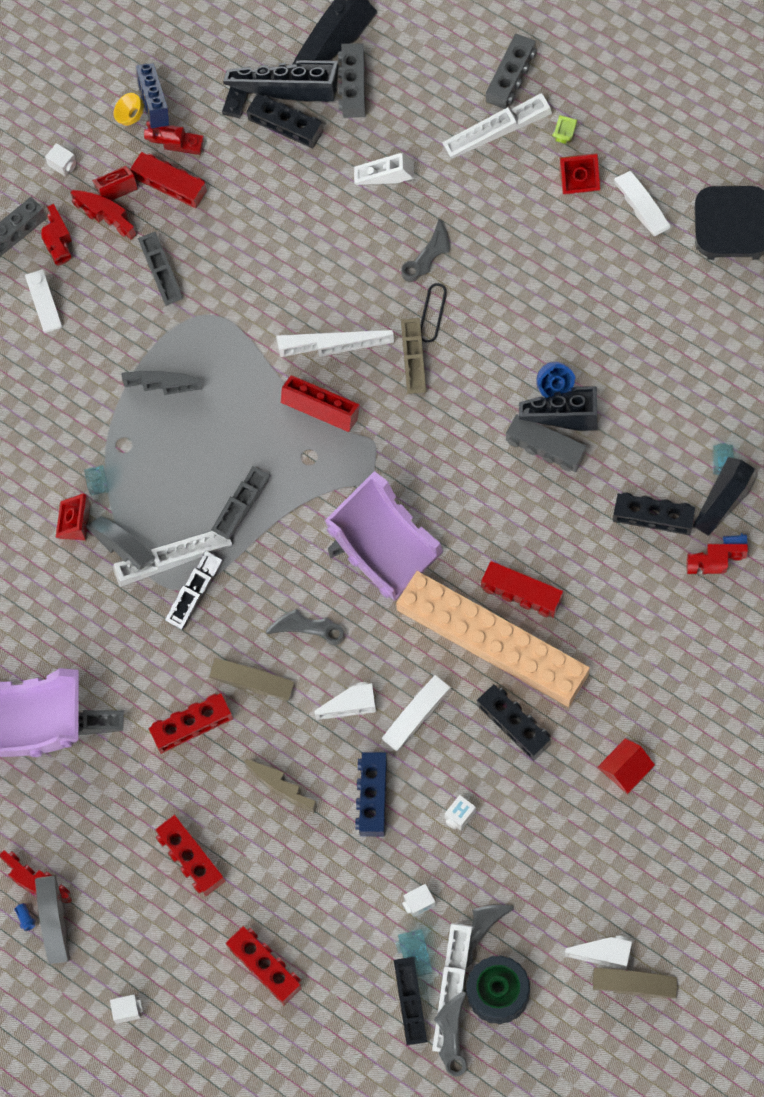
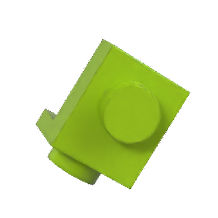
M559 115L555 132L552 134L556 138V142L566 144L567 141L572 142L578 120Z

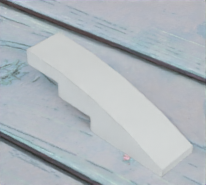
M631 171L614 179L615 185L624 194L627 203L634 209L635 216L653 236L670 229V224L659 207Z
M434 675L381 739L393 749L399 751L408 738L414 735L423 721L428 719L451 687L437 675Z

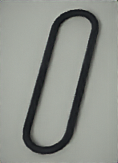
M440 283L432 284L427 292V297L420 324L421 333L431 289L434 286H440L444 290L435 335L430 340H425L424 338H422V341L425 343L433 342L438 335V330L447 293L445 286Z

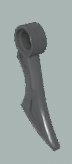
M438 219L431 240L415 261H407L402 265L401 275L405 281H416L419 276L430 272L432 260L440 254L449 252V238L441 219ZM407 268H414L416 273L408 275L405 271Z
M298 609L283 615L266 630V634L301 632L323 636L330 645H338L344 640V631L340 625L333 623L327 617L320 620L305 618ZM332 630H337L340 632V635L336 639H331L329 633Z
M488 905L473 909L469 959L466 968L472 964V951L486 932L499 919L514 910L513 906Z
M462 992L451 999L434 1019L440 1026L444 1037L439 1055L445 1064L448 1074L455 1077L461 1076L467 1069V1062L460 1055L459 1021L466 992ZM455 1059L462 1063V1069L457 1072L453 1071L450 1067L451 1061Z

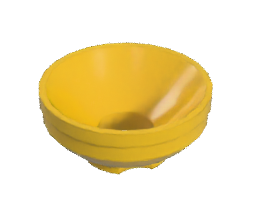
M135 93L123 95L114 107L115 120L124 126L138 122L144 110L143 100ZM138 109L136 115L132 118L133 111Z

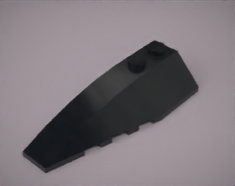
M334 0L308 36L292 65L300 60L332 61V58L338 54V51H342L341 44L354 43L377 14V10L368 0Z
M300 60L296 61V64L286 65L285 62L279 63L277 67L268 68V65H261L254 70L251 67L230 69L226 71L223 83L242 91L258 93L262 96L266 95L278 99L334 102L338 83V61Z

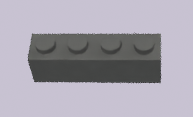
M518 414L515 415L506 432V441L511 446L521 447L527 453L543 457L548 463L554 462L566 471L576 473L586 454V445L535 422L520 420Z

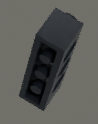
M257 93L247 109L249 121L312 149L323 133V125L318 118L309 117L302 111L291 109L286 104L273 101L266 95L262 96Z
M627 492L617 493L613 522L690 536L696 507L688 503H672V501L667 499L659 501L649 496L637 497ZM635 506L638 507L640 510L637 512H633L630 510V508ZM656 510L659 512V514L652 515L650 514V511ZM672 513H675V514H677L679 517L676 518V519H673V518H671L669 515L672 514Z
M493 684L477 699V707L534 761L551 745V735L544 728L540 729L536 725V720L530 714L526 715L523 713L520 704L515 700L512 702L502 687L498 688ZM498 704H504L506 709L499 711L495 707ZM518 718L521 722L514 725L510 723V720ZM530 731L533 732L535 736L531 739H528L524 736V734Z

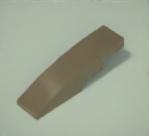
M420 318L401 319L407 394L426 393Z
M217 658L214 659L209 678L241 690H250L264 696L270 695L286 702L290 698L294 681Z
M248 759L245 760L246 768L274 793L300 808L312 813L315 812L317 807L316 801L301 796L300 786L284 781V772Z
M594 968L593 990L634 994V996L676 999L677 977L628 970Z

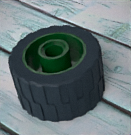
M499 955L484 958L473 967L467 981V997L472 1011L480 1019L491 1024L509 1023L515 1018L517 1019L526 1009V1005L529 1002L530 981L525 969L518 962L510 957L507 958Z

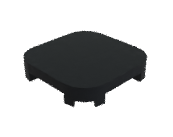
M710 186L702 189L697 194L694 205L696 250H699L708 260H714L715 257H752V260H757L764 255L763 189L756 186Z

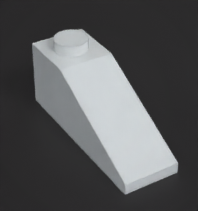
M404 153L354 167V183L356 185L400 183L414 179V162Z
M43 269L26 274L25 277L44 333L62 328Z
M357 683L356 686H351L315 710L316 720L376 712L372 683Z
M623 936L610 937L566 948L564 957L626 970L632 942Z

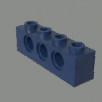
M154 63L136 65L137 85L150 127L169 126L168 106Z
M362 752V758H358V771H361V778H357V790H360V798H356V810H360V815L355 820V830H359V834L362 837H384L387 755L386 752ZM369 771L377 773L375 778H368L366 775ZM368 791H375L377 793L374 798L365 796ZM372 810L376 815L373 818H367L365 813Z

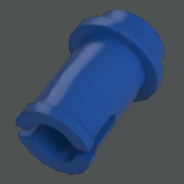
M741 533V535L723 536V544H748L747 535Z
M26 903L14 908L21 923V929L29 931L36 926V921L34 918L32 919Z

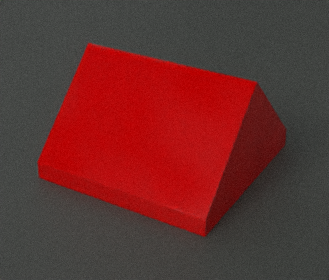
M597 153L560 157L559 172L563 195L600 190Z
M127 166L92 180L98 194L111 201L138 190L134 175Z
M83 493L60 501L55 538L86 541V525L88 524L91 505L87 494Z
M625 738L597 768L628 795L655 767V764L640 745Z

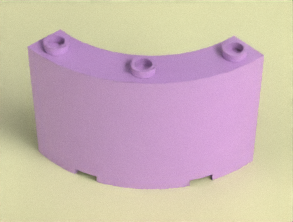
M374 471L325 520L328 526L326 530L336 539L349 556L348 561L353 566H358L380 588L379 591L385 598L390 597L395 601L403 593L415 572L423 573L443 553L440 542L432 537L422 526L418 529L411 521L413 517L403 505L396 504L394 501L396 495L392 491L389 482Z
M58 668L55 672L47 675L46 680L40 678L23 680L22 685H12V682H0V757L28 755L31 757H41L42 753L72 747V744L78 741L79 670Z

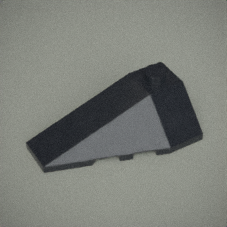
M597 386L571 388V391L562 394L559 391L555 392L554 396L544 398L541 396L519 402V419L575 431H598Z
M728 457L693 527L709 536L749 494L758 477L756 469L741 459Z

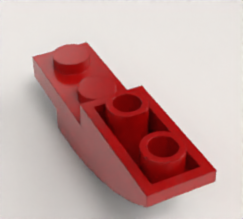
M72 190L70 192L73 205L78 209L82 208L91 220L95 219L100 223L104 219L108 225H114L120 235L123 237L127 236L131 240L136 236L134 226L127 221L126 210L121 206L91 192Z
M5 850L0 853L1 860L12 869L8 874L10 879L36 896L35 879L52 876L49 872L43 873L41 870H38L33 875L35 871L27 864L23 867L19 863L20 858L12 851L7 853ZM61 884L59 890L62 902L70 903L72 901L69 896L70 891Z

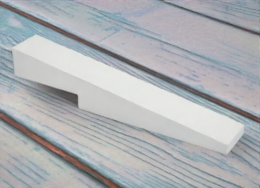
M541 93L511 110L507 107L442 143L452 159L552 114Z
M393 330L276 336L280 357L318 350L319 357L394 342Z
M211 531L151 549V554L155 556L154 562L141 570H138L129 560L115 563L113 570L119 587L201 558L205 551L214 553L231 547L232 542L230 538L228 540Z
M451 923L438 1013L451 999L463 992L472 926ZM436 1023L432 1051L440 1052L444 1037L440 1026Z

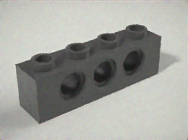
M515 33L486 91L487 103L506 109L509 103H513L515 91L520 89L522 85V76L528 73L530 68L529 62L537 54L535 40Z
M364 43L341 44L342 51H338V62H342V67H338L339 79L342 78V83L338 84L339 95H342V100H339V111L343 112V118L365 117Z
M32 197L28 198L0 221V257L47 219L44 209Z

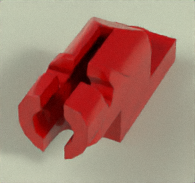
M149 121L146 122L148 129H144L145 140L163 144L164 150L196 155L201 154L204 142L203 135L185 133L184 127L175 125L151 128Z
M51 204L47 206L49 211L47 218L50 224L41 229V236L55 265L59 266L71 259L68 243L72 242L55 205Z
M707 544L706 554L704 552L687 554V574H697L699 568L702 570L703 575L724 574L728 569V558L740 561L747 557L748 544Z

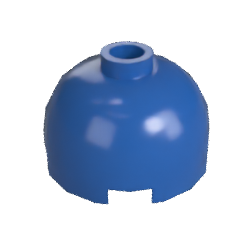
M557 361L549 362L538 371L536 385L540 394L547 398L554 396L555 392L560 391L562 394L571 391V388H574L576 377L573 371L564 363Z

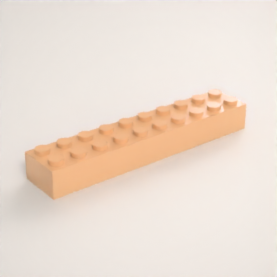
M419 571L415 572L396 602L397 611L568 708L589 676L590 667Z

